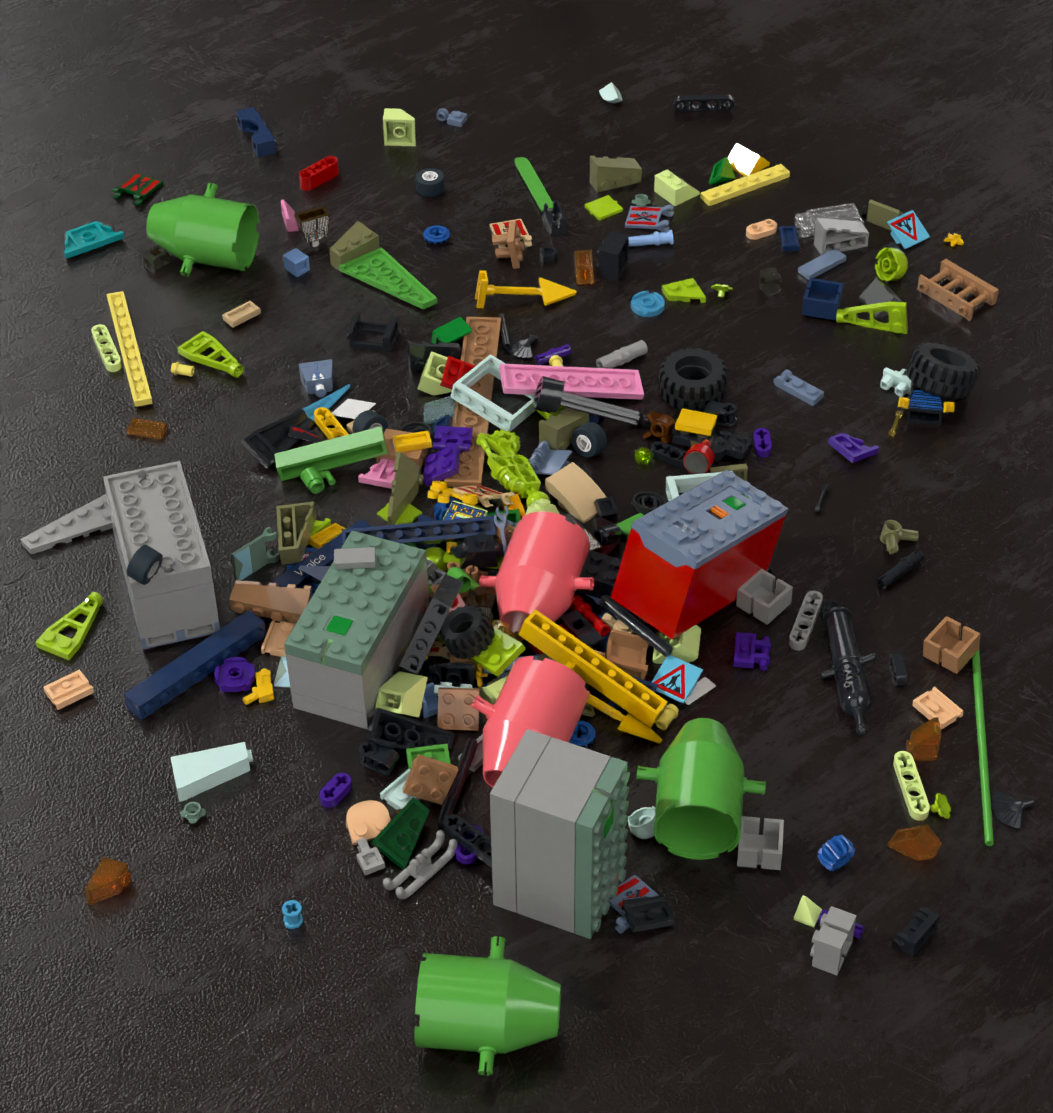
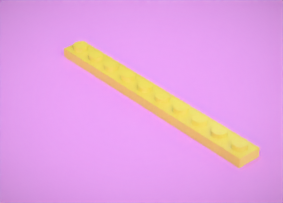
M124 292L107 294V300L134 405L137 407L153 404Z

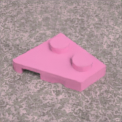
M381 459L379 463L370 467V471L367 474L359 475V482L392 489V480H394L395 461Z

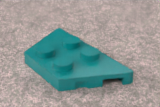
M98 221L66 231L65 258L67 259L124 239L123 231L117 233L113 231L112 227L103 225Z

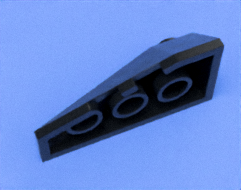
M455 661L423 666L418 673L420 676L427 677L426 684L433 682L434 685H440V682L452 683L453 687H460V684H471L472 688H476V663ZM407 669L394 671V675L399 671L415 674Z
M377 707L369 724L367 739L370 742L388 748L409 749L448 744V751H451L455 733Z

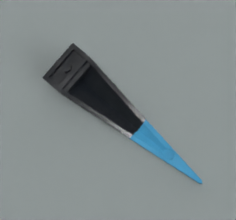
M350 384L287 417L255 430L242 441V444L268 469L275 463V453L290 450L298 442L299 438L288 435L290 425L310 429L315 424V409L325 407L329 410L349 389Z

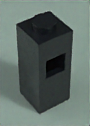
M577 610L560 617V624L570 634L593 650L603 652V637Z

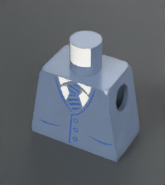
M332 359L299 364L300 379L307 394H316L318 397H324L326 392L333 390Z

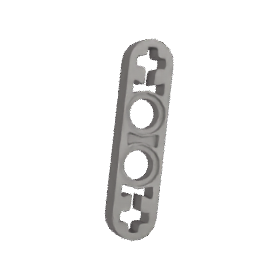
M809 591L805 595L790 633L789 646L794 650H803L807 646L822 607L823 596L818 591ZM809 611L812 612L813 615L807 616L804 614V612ZM800 625H806V626H808V628H807V629H801V628H799L798 626H800Z

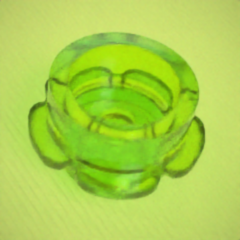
M641 447L636 451L635 460L639 465L650 462L652 454L648 448Z

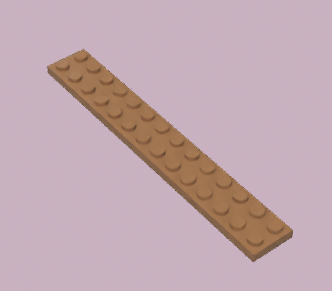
M467 317L466 323L472 328V333L464 336L461 360L478 365L490 354L497 358L501 318ZM487 373L472 385L470 389L492 402L495 376ZM455 400L452 427L473 428L470 451L460 452L459 473L444 479V482L447 483V487L482 486L486 452L476 443L479 433L488 434L489 421Z

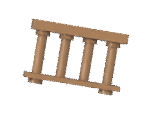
M947 259L941 261L940 273L931 279L921 274L917 288L968 320L972 319L974 307L983 301L991 306L994 305L997 301L999 290ZM943 278L951 281L943 287L937 284ZM957 285L964 289L956 295L950 292ZM970 293L977 297L971 302L962 299Z

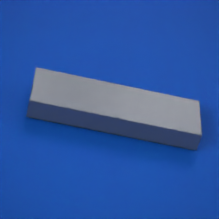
M834 248L798 267V273L808 280L809 278H815L845 262L847 256Z

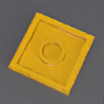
M682 408L676 421L675 429L711 436L717 421V415Z

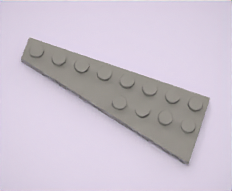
M105 494L21 538V544L32 555L53 548L52 546H55L57 543L72 542V538L81 535L87 537L90 536V532L97 530L102 532L113 528L107 495Z

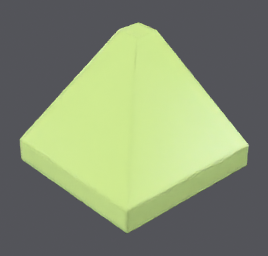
M803 895L793 920L814 928L820 913H822V909Z

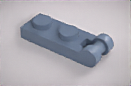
M785 370L781 373V376H777L774 379V384L777 387L812 406L824 397L822 390L794 376L790 370Z

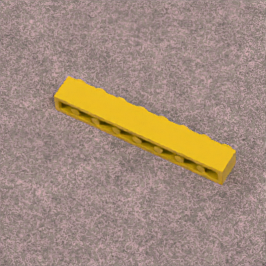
M536 609L524 620L519 632L522 638L558 663L566 665L568 660L575 663L573 671L586 683L650 728L659 719L668 703L662 697Z

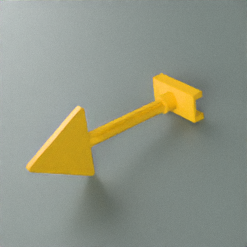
M479 270L475 300H477V308H484L486 295H542L544 305L547 306L574 296L577 291L543 278H539L540 288L488 285L487 272Z
M568 660L565 666L573 670L576 664ZM589 695L588 704L621 721L618 727L619 730L661 743L662 739L630 713L624 716L620 711L595 696Z

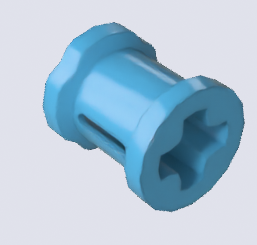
M289 900L282 906L285 927L288 929L299 928L303 924L302 906L298 901Z

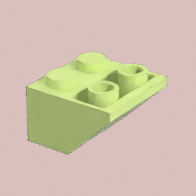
M399 671L379 688L375 708L378 707L390 712L419 717L427 677Z

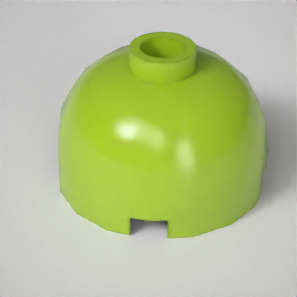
M883 248L877 254L878 264H875V270L881 280L897 281L905 275L908 261L906 255L897 248Z

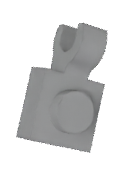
M365 837L356 840L359 845L357 846L359 851L356 854L357 860L365 875L385 868V863L377 847L370 849Z

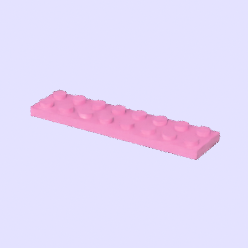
M500 364L499 367L504 394L535 395L540 378L545 376L564 381L563 392L581 397L643 400L644 397L638 370Z

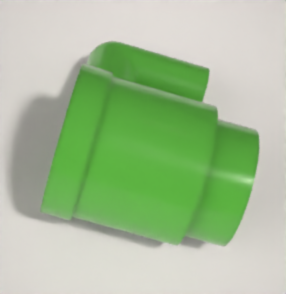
M315 467L304 469L300 475L308 490L314 494L320 493L324 489L323 478L327 480L329 485H333L336 482L329 471L318 472Z
M452 567L447 572V575L463 582L459 593H464L468 590L475 591V588L480 586L459 567Z

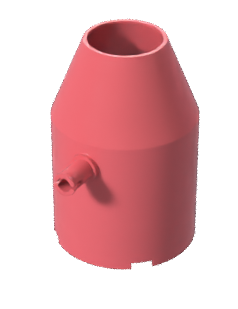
M541 511L523 516L522 520L515 526L497 576L481 575L479 581L481 587L495 588L501 626L507 633L516 638L524 639L519 635L524 620L534 609L553 622H556L569 609L577 589L593 590L594 578L580 577L590 550L588 536L577 523L573 525L565 520L566 517L563 515Z
M534 656L522 657L514 662L495 704L492 705L479 695L473 700L471 707L485 714L487 718L483 728V778L490 787L493 788L527 729L550 736L551 738L570 742L590 695L589 691H586L584 687L586 684L584 680L573 670L551 659L544 658L543 661L533 660Z

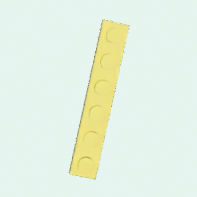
M782 164L701 192L700 198L708 206L789 178L790 171Z

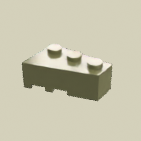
M357 221L330 248L331 265L339 270V265L380 248L379 235Z
M314 502L276 506L278 545L282 565L302 561L317 518Z

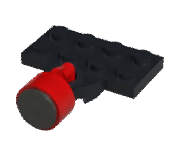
M713 429L711 436L677 430L673 436L672 443L690 447L683 458L684 466L691 474H702L709 470L714 461H720L725 455L743 460L752 446L753 438H749L744 434H733L727 430Z

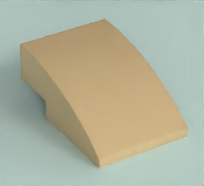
M570 463L545 479V490L558 499V505L580 522L584 524L598 515L594 501L606 496L598 485L575 463Z

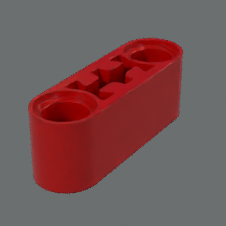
M327 156L299 172L300 188L304 191H310L336 177L339 174L337 157Z

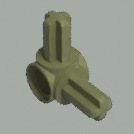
M887 520L884 523L880 540L886 544L889 554H894L898 552V542L900 540L917 541L919 532L902 529V526L897 521Z

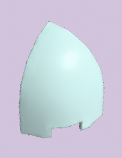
M612 82L599 90L601 97L607 102L619 103L623 100L620 91Z

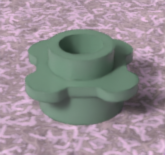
M637 194L635 200H632V204L644 207L647 204H651V200H648V196L645 194Z
M189 802L185 805L184 810L180 812L182 818L188 819L189 823L194 824L201 816L206 815V810L201 808L197 802Z

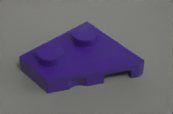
M845 433L829 437L828 444L852 463L875 455L879 451L878 446L868 447L863 445V440L853 438Z

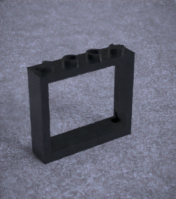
M447 574L444 575L399 666L418 675L463 582Z

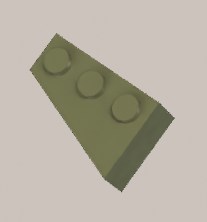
M590 156V183L597 193L640 183L642 180V168L634 158L617 157L616 159H611L603 156V158Z
M565 408L559 411L557 416L551 415L546 421L540 420L539 443L547 441L549 448L552 450H566L572 444L571 438L574 430L589 422L588 413Z

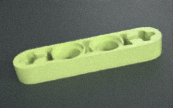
M101 324L95 325L91 329L92 337L107 371H119L122 367L121 359L107 327Z
M899 751L894 756L893 766L909 814L915 820H925L929 815L930 805L913 756L909 752ZM911 775L914 779L906 780L903 776ZM917 791L920 795L911 796L908 792ZM918 803L921 811H919V809H916Z

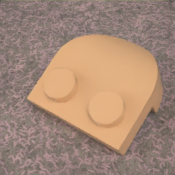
M368 800L354 804L350 807L346 816V828H348L352 844L357 845L356 840L364 837L367 842L373 840L387 826L391 819L387 808L378 801Z

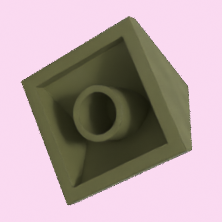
M870 199L867 221L892 231L887 222L903 213L900 210Z

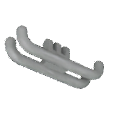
M437 831L436 839L428 849L422 850L421 854H418L415 857L416 859H412L410 865L392 881L390 878L383 880L384 888L387 890L397 888V897L399 899H407L452 859L456 853L457 841L451 839L444 855L432 864L431 857L440 849L445 838L444 831ZM410 875L416 878L405 890L402 887H398Z

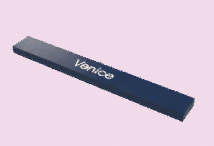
M361 519L348 529L371 526ZM342 533L271 583H277L279 587H287L288 584H294L296 588H299L313 577L300 570V565L330 566L334 561V549L342 548Z

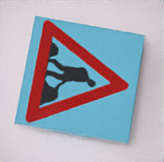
M913 210L887 222L892 229L891 236L897 244L901 243L904 249L930 238Z
M668 655L652 683L658 684L656 692L684 704L687 697L695 689L703 669Z

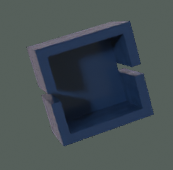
M809 278L803 298L802 315L836 320L837 309H839L842 300L843 283Z

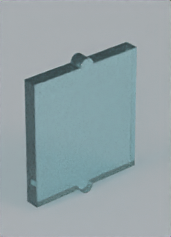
M449 396L425 403L424 412L422 413L424 423H434L447 414L454 417L455 400Z

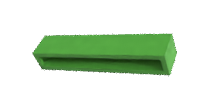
M380 426L275 453V462L281 481L300 477L302 471L308 467H315L319 472L386 455L388 450L386 439Z

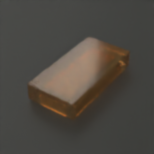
M132 418L127 428V434L162 440L168 427L167 423Z

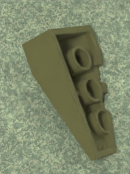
M397 452L394 464L395 476L394 480H392V496H390L387 516L388 525H395L408 504H411L418 494L420 485L423 486L424 476L420 474V466L402 452Z

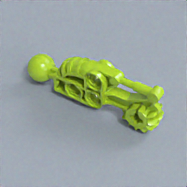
M501 429L500 431H495L492 435L479 433L476 443L486 452L488 456L487 463L492 471L491 476L494 479L498 480L506 490L518 493L521 498H527V508L537 499L549 500L548 495L539 491L541 482L528 459L523 455H516L520 449V437L515 436V432L511 433L509 430L504 431Z

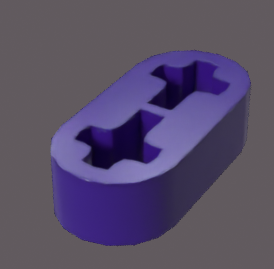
M765 428L756 429L753 434L755 454L760 458L769 457L772 448L770 432Z
M346 773L336 774L321 789L319 794L321 804L324 807L330 808L336 806L351 790V777Z

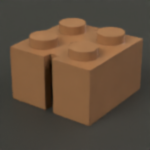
M946 616L924 640L923 656L937 664L942 662L943 667L957 674L979 650L980 633L964 626L961 641V623Z

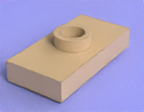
M248 301L222 316L223 320L234 328L261 314V310L253 302Z

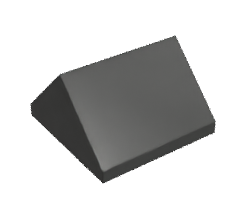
M876 278L859 296L864 305L882 302H902L887 285ZM876 312L874 315L876 318L888 315V312Z

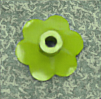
M714 284L711 286L712 289L718 291L719 298H724L725 292L733 290V287L728 285Z
M937 793L935 804L930 806L933 813L938 812L941 817L947 819L950 817L949 812L951 811L947 797L944 794Z

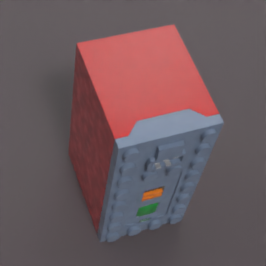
M726 469L633 521L611 598L673 640L737 599V590L760 569L768 570L788 508Z

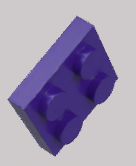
M457 444L425 457L423 482L427 487L432 485V481H441L459 473L460 448Z

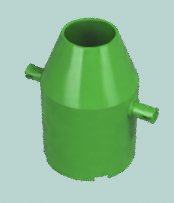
M208 183L205 195L203 196L190 194L154 204L147 218V236L151 241L183 261L180 274L186 276V273L187 277L191 275L190 273L195 263L245 271L244 268L249 267L254 259L259 241V232H256L257 223H260L257 207L254 204L214 198L218 186L214 183L211 186V183Z
M708 718L690 720L682 727L662 756L659 767L638 766L637 780L655 781L657 784L654 836L659 844L662 842L668 847L669 852L680 857L705 860L717 858L720 853L727 850L731 852L738 845L741 838L743 794L745 792L765 794L766 781L747 780V777H744L743 762L726 728L720 722Z
M497 936L491 938L490 956L488 958L423 953L425 961H421L416 995L415 1014L420 1015L419 1026H415V1046L480 1053L478 1074L485 1076V1066H487V1076L493 1075L494 1055L497 1053L506 1054L558 1036L561 984L512 959H505L504 947L506 939L503 937H499L498 946Z

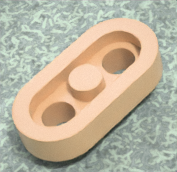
M766 219L751 224L746 228V236L749 239L756 240L773 235L777 231V223L771 219Z

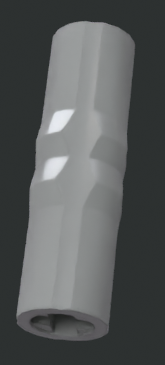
M643 340L622 347L597 359L596 365L598 368L606 369L622 366L635 358L647 354V345Z

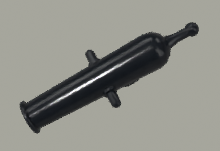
M836 606L828 609L823 616V621L828 628L833 665L831 669L821 672L820 677L822 679L835 677L842 711L855 718L857 725L856 733L859 736H865L868 733V728L864 723V714L870 709L872 698L863 667L866 666L865 664L875 661L877 656L874 653L863 657L860 655L851 624L852 612L846 607Z

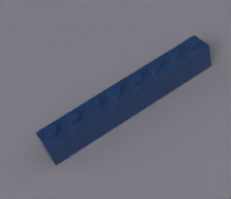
M494 516L342 529V546L351 531L408 546L462 542L465 537L477 535L479 532H484L487 535L491 534L494 536V539L498 538V527L494 523Z
M248 610L124 693L126 707L141 720L153 714L157 709L168 704L172 699L184 693L207 675L215 672L218 664L220 667L225 659L237 656L256 642L262 640L266 636L265 622Z

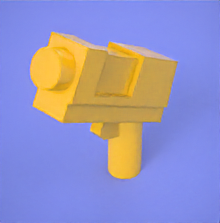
M261 669V671L255 673L257 687H253V693L243 698V702L246 705L259 699V703L274 700L271 672L268 669Z

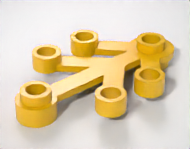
M432 481V485H430L431 490H428V498L438 499L440 503H449L450 496L474 507L475 504L480 503L478 495L456 493L453 491V488H448L447 483L443 481Z

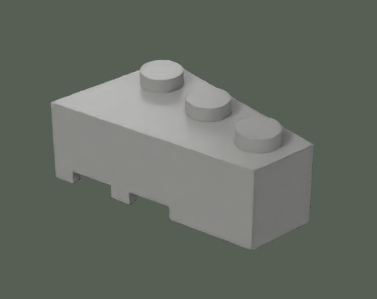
M816 218L814 245L821 255L834 248L843 252L868 246L869 232L861 221Z

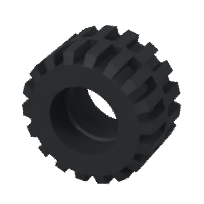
M464 605V607L460 606L456 610L449 612L450 614L446 616L439 631L440 637L449 652L456 658L466 659L469 657L470 659L475 655H480L482 651H486L488 649L487 646L493 642L495 630L484 610L476 605Z

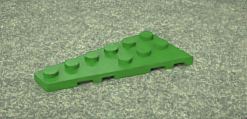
M382 247L339 265V271L421 309L437 304V297Z

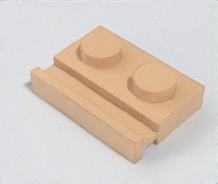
M272 620L261 647L262 654L266 652L270 653V655L286 657L284 643L296 623L282 621L275 623V620Z
M80 670L43 687L44 692L51 702L55 704L57 710L94 693L92 685L89 684V681Z
M936 687L913 700L912 706L941 730L956 721V718L963 716V710Z

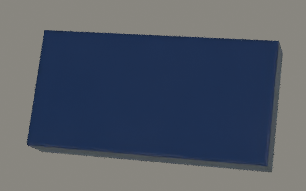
M780 226L779 234L782 251H799L796 226Z

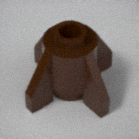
M653 411L647 414L652 424L651 430L643 435L644 439L653 434L656 437H662V442L670 444L674 419L667 414Z

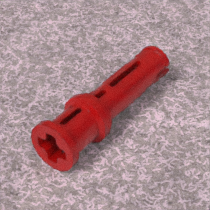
M574 595L569 610H577L601 636H607L610 632V627L592 612V607L588 603H584L581 596Z

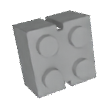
M760 569L737 590L736 606L749 614L753 612L755 618L765 624H769L791 604L793 587L778 579L776 580L774 594L775 576Z
M742 816L737 866L757 868V865H761L762 869L780 870L784 820L764 818L763 835H759L760 818Z
M833 906L830 907L828 914H823L820 921V931L816 930L812 938V943L814 944L810 956L813 957V967L838 975L844 962V957H846L853 942L857 915Z

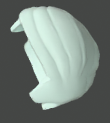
M655 807L640 808L628 816L630 831L636 837L649 839L654 836Z

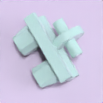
M886 367L883 370V378L880 383L882 389L889 390L890 387L895 388L896 395L903 397L906 393L909 395L913 393V383L909 380L906 369L903 368L898 372Z

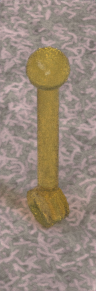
M896 411V419L892 429L888 432L890 436L896 434L895 429L899 418L903 416L902 411Z

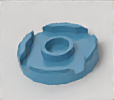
M642 291L632 297L631 309L639 316H657L664 310L665 300L656 292L652 294L649 291Z

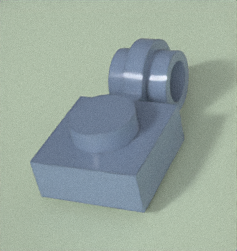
M445 108L439 109L436 114L438 120H447L448 125L462 127L467 120L466 113L452 111L449 114Z

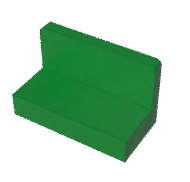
M460 316L433 330L431 342L433 344H438L439 342L453 343L472 333V328Z

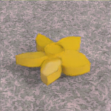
M948 233V238L944 239V242H951L952 247L956 244H964L961 235L956 233L954 235Z
M476 664L478 687H482L483 677H488V673H482L481 666Z

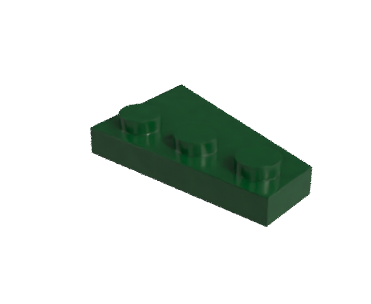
M413 797L373 839L371 844L404 870L430 810Z

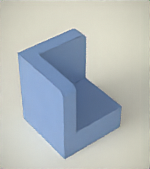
M297 248L283 255L284 268L294 276L298 277L310 270L309 257Z
M433 682L426 684L420 711L423 718L438 714V698L434 694L435 685Z

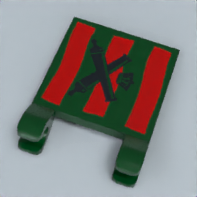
M135 173L119 187L112 188V192H115L112 197L119 199L123 192L134 195V199H137L134 202L135 205L141 206L145 198L159 188L163 181Z

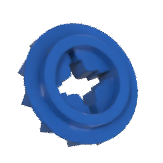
M431 226L424 231V240L435 245L436 243L442 244V242H447L448 238H450V231L444 226Z
M579 721L569 743L587 747L588 744H593L595 738L594 727L588 722ZM579 731L581 733V738H577V733Z

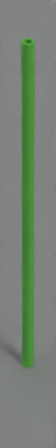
M978 650L972 657L985 845L992 846L994 839L980 652Z

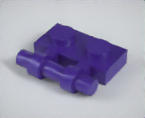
M436 426L433 449L441 451L446 447L457 444L461 453L463 451H470L473 428Z
M736 632L733 667L753 668L754 663H759L760 670H767L770 664V638L764 636L762 640H756V634ZM755 649L760 650L761 653H755Z

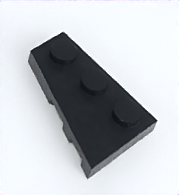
M407 341L410 372L423 370L431 351L447 358L451 356L461 360V349L458 343L439 342L438 344H429L428 342H422L418 344L413 341Z

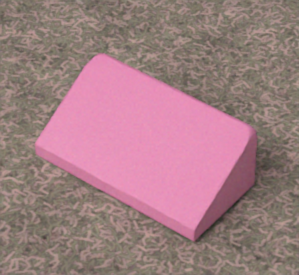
M281 200V210L287 231H299L294 217V210L284 200Z

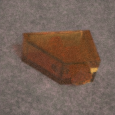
M592 250L575 251L573 254L577 285L594 284Z
M934 717L911 731L910 740L906 741V750L913 756L914 761L937 760L941 739L939 718Z
M927 824L897 830L888 842L890 848L919 861L933 859L937 855V851L942 843Z
M103 857L84 890L87 904L92 905L122 892L131 879L127 863Z

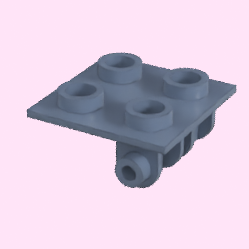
M543 441L539 443L528 461L536 474L553 475L562 469L572 451L552 450L549 448V443Z

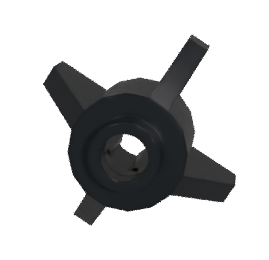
M602 517L593 518L594 526L597 528L593 536L602 545V554L608 555L621 541L622 531L618 525Z

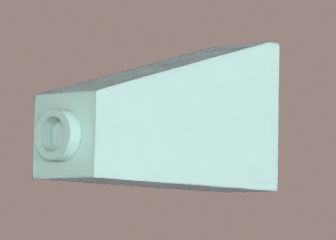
M245 742L171 757L179 802L249 772V762H253L251 749L247 750Z

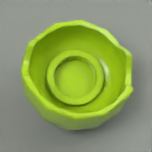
M438 547L426 549V559L434 562L438 569L445 572L448 569V563L443 562L444 549Z

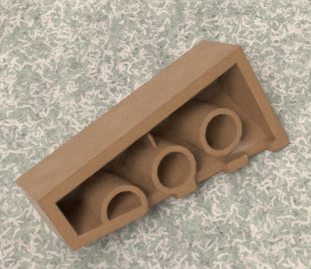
M236 580L229 599L230 610L237 613H245L250 610L257 617L297 623L312 598L311 586L307 585L303 589L296 588L294 584H288L287 587H279L277 583H269L263 586L260 582Z

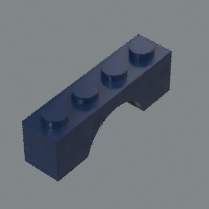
M254 107L236 111L237 125L241 131L254 134L251 136L252 147L257 157L276 153V138L272 137L269 128L267 129L260 113Z

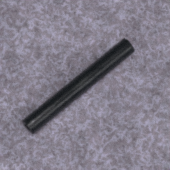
M501 313L498 315V318H501L500 331L504 349H509L510 341L505 316Z

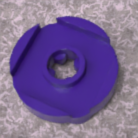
M227 658L220 667L218 664L215 668L216 684L222 692L248 691L255 680V668L245 658Z

